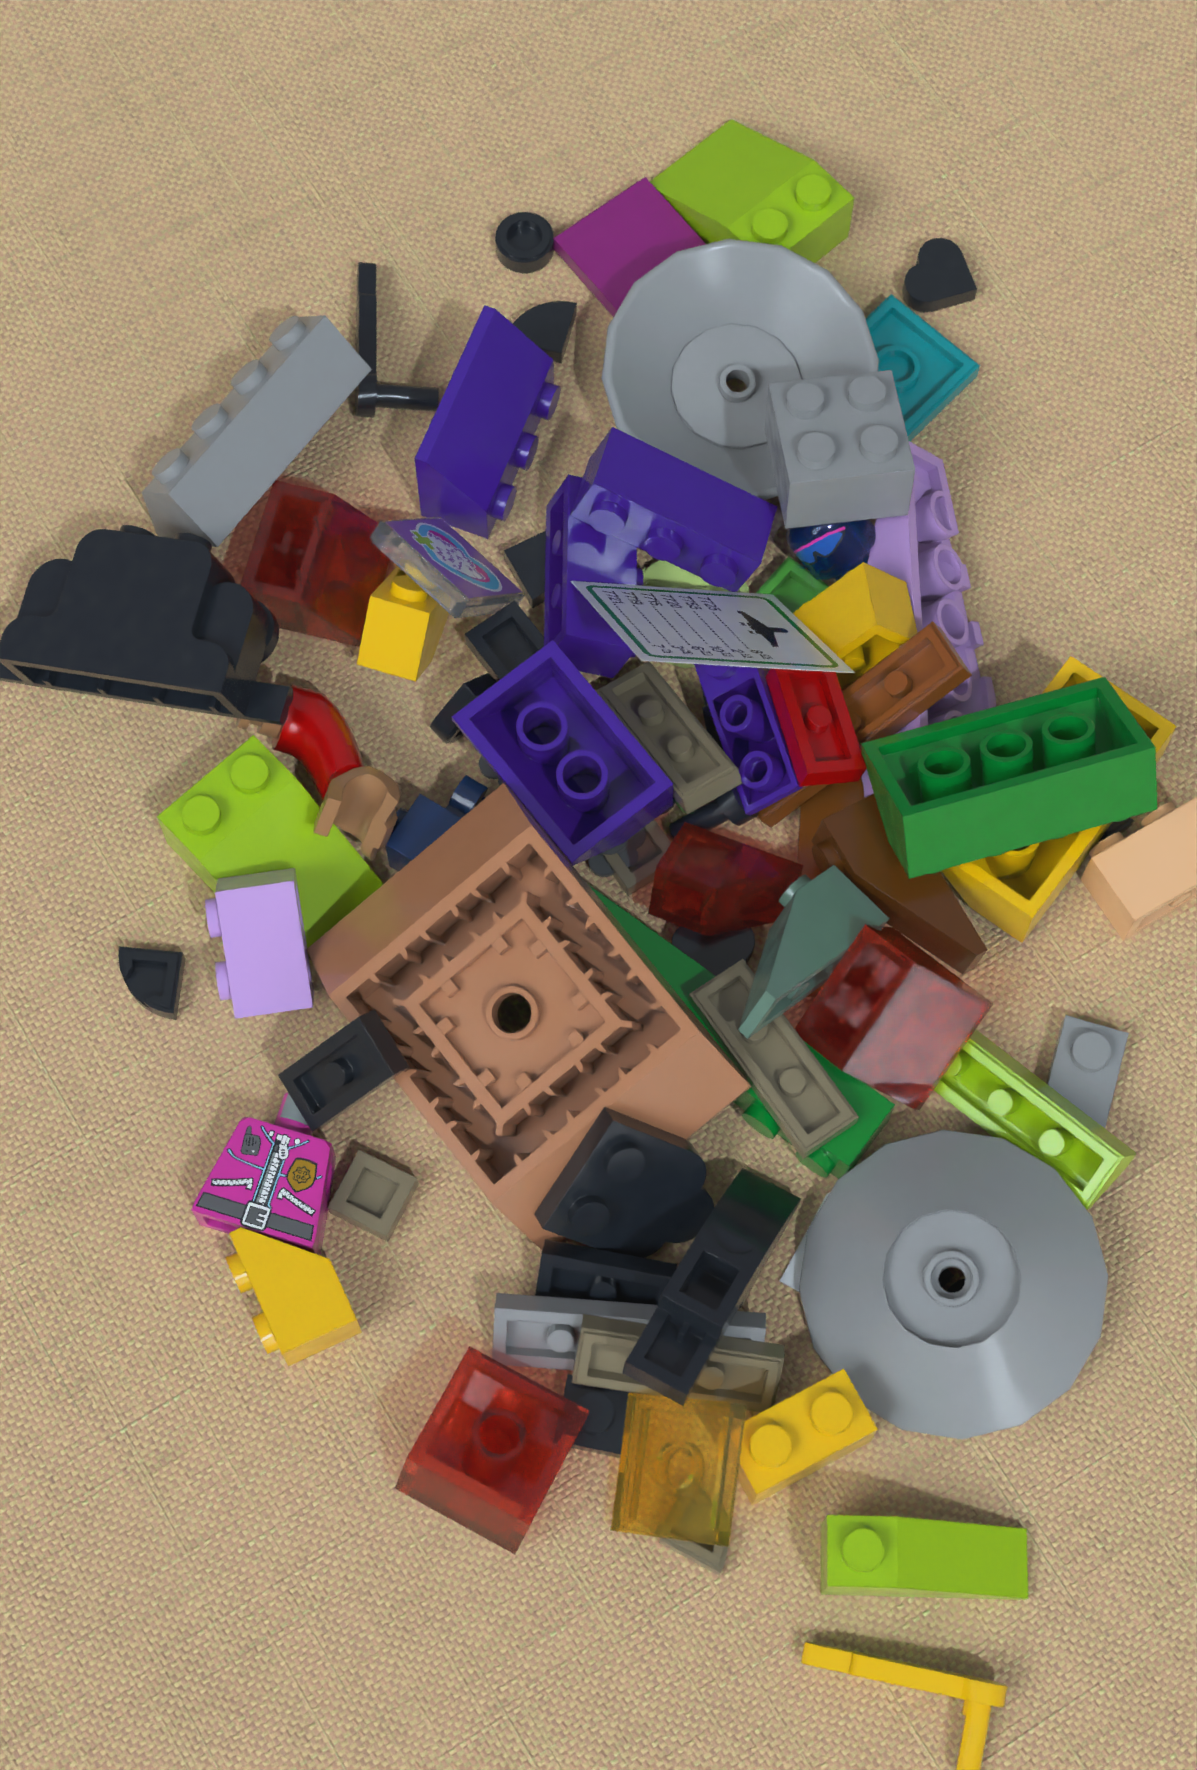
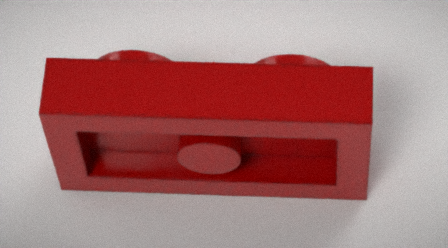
M770 668L766 675V680L799 787L858 782L867 767L836 672Z

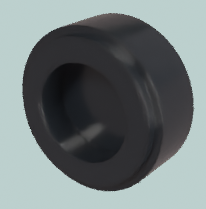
M518 212L506 217L499 224L495 235L496 253L499 261L507 269L516 273H533L544 268L550 262L554 253V234L551 225L540 215L531 212Z

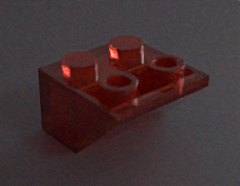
M275 480L240 585L255 600L263 603L274 614L279 628L360 647L370 595L388 576L397 547L398 536L333 493Z
M865 924L794 1029L803 1041L841 1071L915 1110H920L988 1013L993 1003L893 927Z

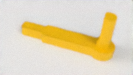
M804 1642L802 1664L963 1699L962 1715H965L956 1770H981L992 1706H1005L1008 1685L984 1678L813 1642Z

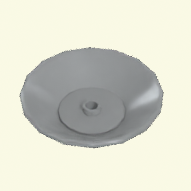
M725 239L677 251L633 283L607 328L602 381L618 430L765 500L778 496L764 430L768 383L878 371L879 359L863 310L829 270L782 245ZM731 379H740L746 384L747 389L742 392H734L728 388L726 382Z
M939 1130L885 1144L837 1180L807 1230L799 1292L814 1350L832 1374L845 1369L867 1409L901 1430L963 1440L1021 1426L1071 1389L1101 1337L1108 1272L1093 1217L1055 1168L1004 1138ZM949 1267L958 1268L965 1275V1285L960 1291L955 1293L946 1292L939 1285L941 1272Z

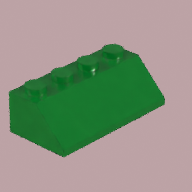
M1106 677L861 743L862 755L888 842L909 879L925 874L937 873L946 868L989 856H998L1007 851L1050 839L1063 838L1068 834L1111 822H1120L1129 817L1158 810L1156 747Z

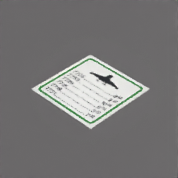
M571 581L641 661L855 673L772 594Z

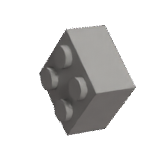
M892 370L768 383L764 430L785 529L908 515L915 465Z

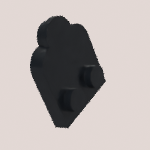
M604 1107L534 1214L544 1230L596 1249L645 1258L659 1250L665 1242L683 1243L694 1239L713 1211L714 1203L707 1190L702 1187L706 1179L705 1163L688 1140Z

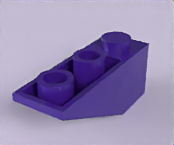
M694 664L723 750L739 770L742 784L736 788L745 814L751 816L803 788L799 787L767 684L766 675L770 668Z

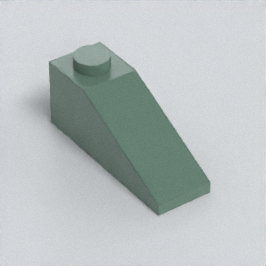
M835 865L812 880L806 874L802 875L780 897L779 903L785 908L769 929L738 1028L747 1039L861 958L889 920Z

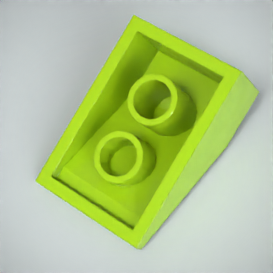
M732 119L650 181L706 244L725 239L782 245L816 263L849 236L854 197L814 159Z
M254 735L157 816L167 844L214 893L219 878L295 868L307 948L384 884L336 825H332L328 837L314 833V822L320 806L297 778Z

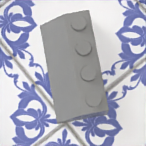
M325 315L292 316L282 322L271 334L269 340L272 345L259 360L256 359L247 363L234 375L231 380L233 389L220 404L208 407L196 418L191 427L194 434L180 449L176 448L168 452L156 463L152 470V475L155 478L141 493L158 536L175 539L177 533H190L208 540L212 547H218L372 370Z

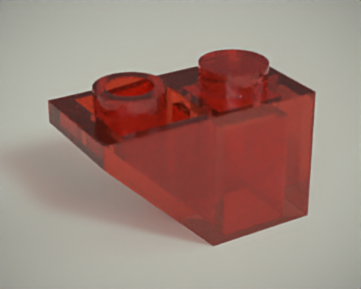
M684 822L656 866L648 914L706 936L771 924L776 921L785 908L779 903L780 897L794 881L801 877L804 865Z

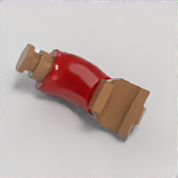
M290 685L293 689V700L288 707V716L284 725L237 718L236 727L246 730L249 723L257 725L258 734L273 738L272 750L293 756L310 774L323 800L314 822V833L328 837L332 825H337L342 830L357 837L362 843L361 852L369 860H374L378 850L387 845L397 821L395 809L400 800L401 793L399 786L391 777L376 768L364 765L354 735L339 708L323 693Z

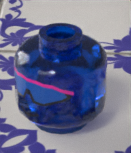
M870 519L788 528L786 533L789 547L813 577L819 580L835 578L838 581L845 573L854 569L862 562L868 564L869 553L876 539L875 526Z

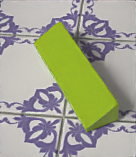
M918 998L883 1050L991 1136L1004 1138L1055 1168L1087 1210L1093 1206L1136 1156V1152L937 999Z

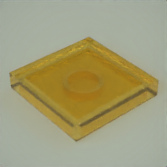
M629 1393L610 1531L729 1547L747 1405L688 1398L684 1406L665 1396Z

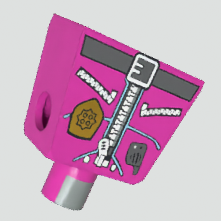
M289 1093L284 1094L274 1125L250 1117H243L239 1121L195 1199L191 1211L201 1226L227 1234L242 1227L320 1255L335 1171L336 1155L332 1143L312 1136L313 1131L309 1128Z

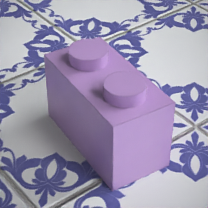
M295 868L219 878L215 889L216 898L205 899V908L210 937H222L226 961L215 962L220 1000L232 999L235 1019L313 1008L314 988L309 956L306 950L307 943Z

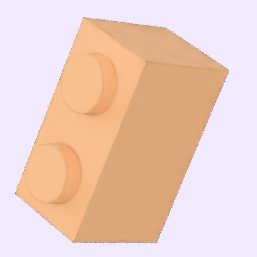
M1197 797L1178 808L1173 802H1168L1158 807V810L1152 811L1142 820V829L1126 838L1123 837L1121 832L1114 833L1090 850L1089 855L1091 859L1080 880L1123 941L1197 898Z

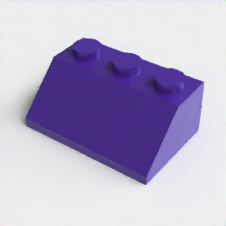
M484 305L414 459L421 516L429 519L442 518L449 526L488 539L496 520L505 521L511 512L517 490L512 484L519 468L526 471L530 468L539 442V437L534 434L541 418L548 421L552 418L558 404L561 387L554 384V360L499 311Z
M553 640L452 716V721L502 782L507 784L572 865H576L623 844L673 805L674 784Z

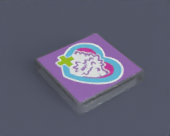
M441 517L381 520L369 537L377 548L454 618L494 614L514 600L519 605L526 595Z

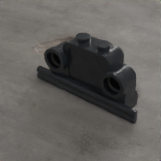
M123 525L119 531L108 529L91 531L78 543L72 561L68 559L50 560L42 564L33 573L28 582L18 616L8 624L0 640V681L277 725L285 724L288 716V707L293 700V689L291 687L256 681L260 664L272 654L278 643L279 624L276 617L263 603L255 600L244 587L235 583L232 574L211 553L212 544L208 540L190 533H177L174 539L155 536L148 530L132 525Z

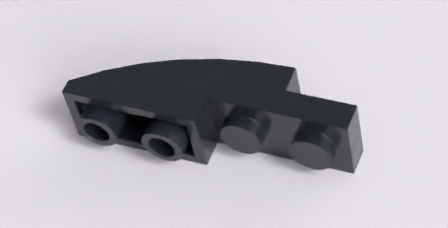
M742 1168L705 1221L663 1290L655 1312L625 1361L622 1373L684 1406L738 1308H741L799 1206L801 1198Z

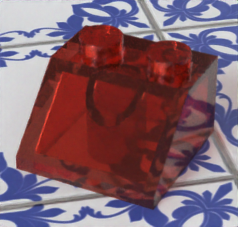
M469 1346L408 1454L394 1489L507 1551L516 1554L590 1411Z

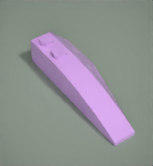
M910 441L909 445L915 465V475L908 515L876 519L868 564L906 582L917 632L921 631L932 621L943 630L972 676L897 733L996 707V696L992 678L980 676L974 650L984 645L980 624L975 621L968 622L962 596L963 591L971 588L967 566L962 564L960 557L952 549L950 538L957 535L959 531L943 460ZM866 769L862 775L864 797L874 794Z

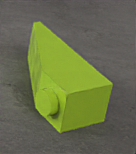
M827 1515L820 1525L821 1595L1028 1599L1027 1528L898 1516Z

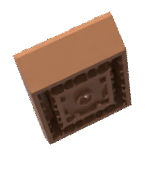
M505 783L500 785L306 949L328 996L349 1022L365 1013L376 1010L409 1065V1068L394 1077V1080L489 1201L541 1250H543L545 1239L565 1242L568 1238L542 1229L534 1213L604 1107L688 1140L752 1087L745 1076ZM519 994L526 998L530 1004L531 1019L523 1030L517 1033H509L501 1027L498 1021V1008L505 998Z

